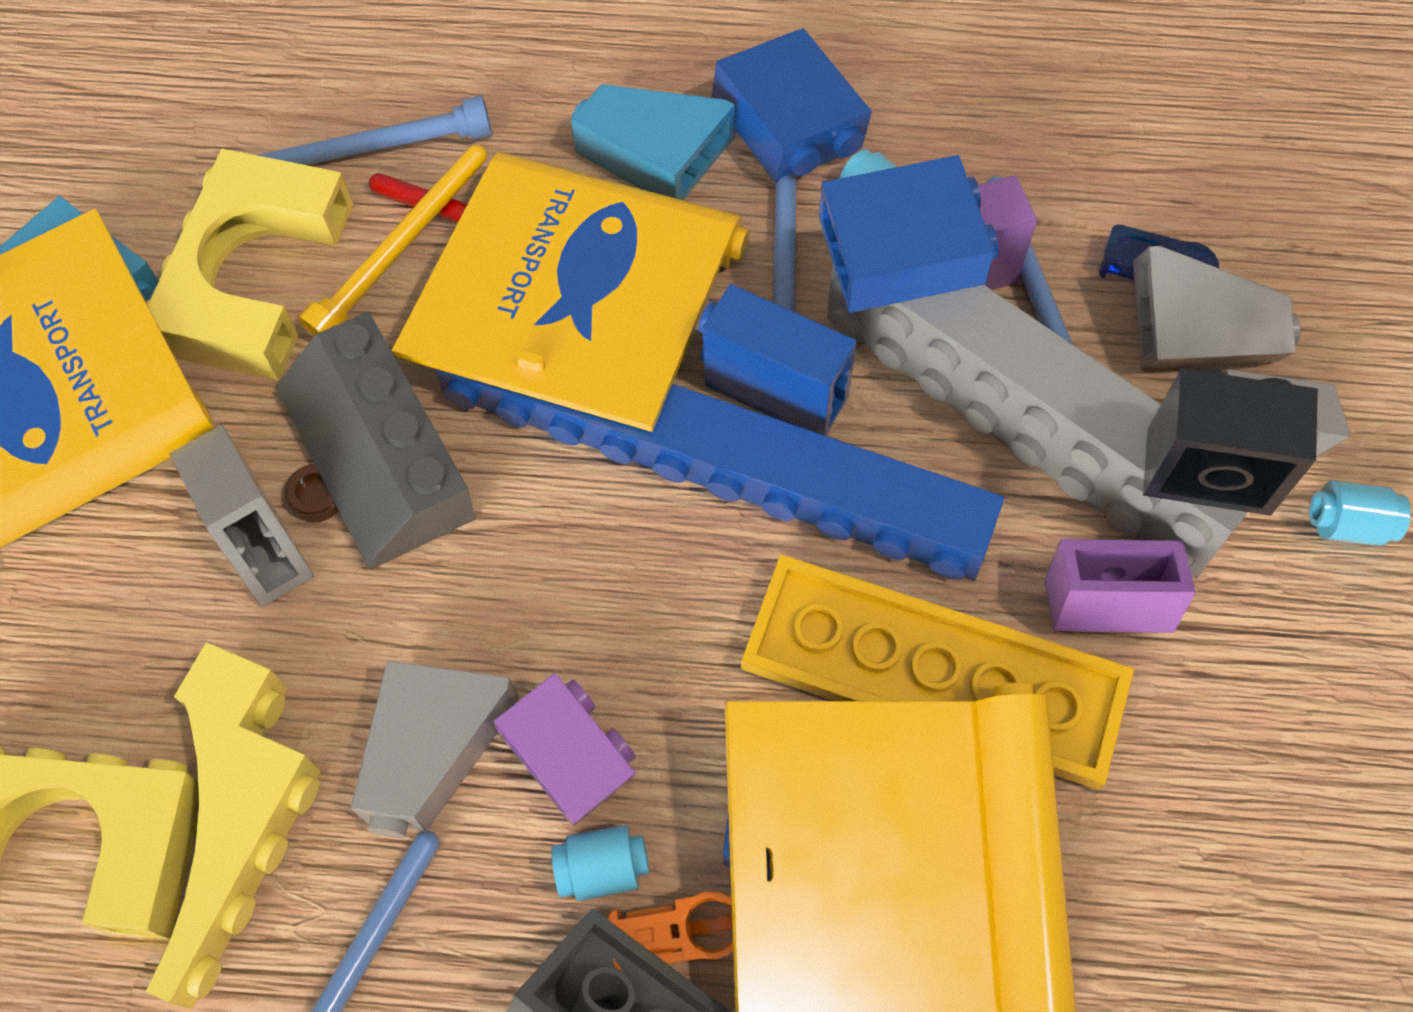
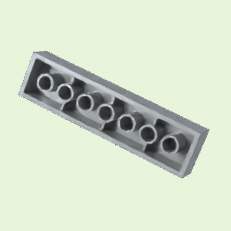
M832 261L827 318L839 333L856 338L873 350L877 358L884 365L891 369H900L919 383L921 389L932 399L945 401L962 413L967 422L977 431L984 434L990 433L1011 448L1013 454L1022 463L1031 467H1038L1057 480L1062 490L1070 497L1079 501H1086L1105 514L1111 525L1118 531L1129 536H1136L1140 540L1183 541L1191 575L1195 579H1197L1248 513L1143 496L1147 429L1161 404L987 286L981 285L849 313Z

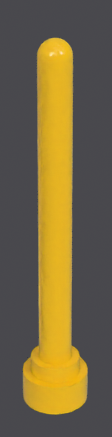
M479 144L471 145L330 299L323 297L319 303L312 301L297 317L301 325L310 334L315 336L319 332L349 320L347 313L485 163L487 159L486 149Z

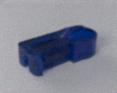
M1118 224L1111 229L1098 273L1104 279L1107 273L1135 280L1133 260L1148 247L1162 246L1216 268H1219V261L1213 251L1198 242L1182 241Z

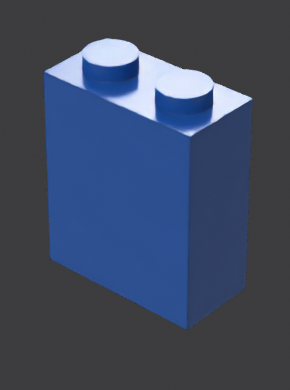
M804 28L716 61L712 98L724 99L735 104V130L775 183L789 173H794L797 176L806 175L817 166L839 157H849L863 147L872 111Z
M959 155L822 182L819 220L849 313L986 285L992 260L998 257V239L993 225L985 224L980 212L981 197L978 183L973 176L967 177Z
M730 283L719 302L712 300L707 305L698 326V331L703 335L700 361L704 362L705 386L775 419L827 436L849 398L857 340Z

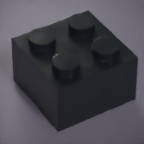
M1181 368L1147 429L1143 496L1271 516L1316 461L1318 388L1293 385L1291 382L1281 378L1258 380L1231 376L1213 368H1198L1194 370Z

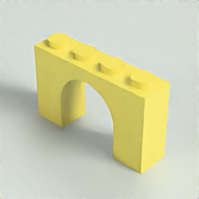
M221 149L213 168L208 169L205 173L203 189L193 210L186 214L178 242L172 254L165 258L161 269V278L151 299H148L146 303L176 359L280 381L299 336L285 307L234 296L217 290L215 288L217 272L222 262L234 249L247 241L263 236L280 235L337 246L354 203L341 172Z
M0 747V861L4 849L15 830L33 813L60 801H88L100 822L102 844L82 924L108 934L170 940L198 824V780L187 773L188 766L170 760L152 759L149 761L148 768L127 766V760L98 753L89 754L86 762L67 761V755L44 748H28L25 757L6 755L7 750Z

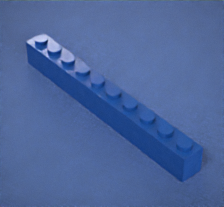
M434 368L445 397L461 408L471 410L476 406L496 413L501 420L512 426L525 427L530 425L547 431L551 437L561 443L571 446L582 443L599 449L604 456L615 462L629 464L633 461L653 468L659 476L666 480L677 483L687 480L707 487L710 493L720 499L732 502L741 499L756 504L774 518L785 521L795 518L817 526L820 532L838 540L852 538L870 544L878 553L885 557L896 560H903L906 557L929 565L933 572L948 579L959 580L967 578L972 581L976 580L1005 496L672 384L653 432Z

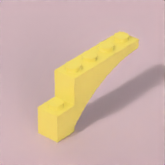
M208 642L205 643L174 695V698L187 709L197 756L199 813L195 854L185 899L171 939L146 990L147 993L168 1003L191 1010L197 1000L204 998L217 982L222 969V962L219 959L232 935L236 936L241 933L251 919L256 903L253 897L265 874H271L281 863L288 846L286 836L297 815L304 814L313 804L319 790L320 783L318 777L321 773V770L306 755L262 736L264 730L271 728L283 712L285 693L288 690L286 685L271 669Z

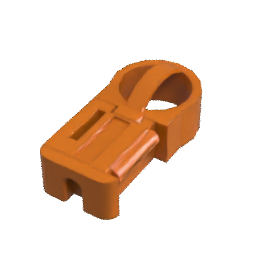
M706 891L694 897L675 900L676 910L674 905L671 904L628 911L626 913L627 918L624 919L622 909L613 910L608 916L610 922L667 964L702 958L717 960L733 954V940L718 950H707L699 946L692 938V935L733 929L732 915L690 922L694 909L706 901H719L726 905L729 904L732 908L731 896L723 892ZM613 957L614 966L618 970L623 971Z

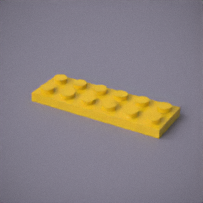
M783 554L779 556L741 660V669L833 701H978L994 696L993 686L1031 683L1033 684V694L1047 696L1054 775L1099 791L1107 780L1135 669Z

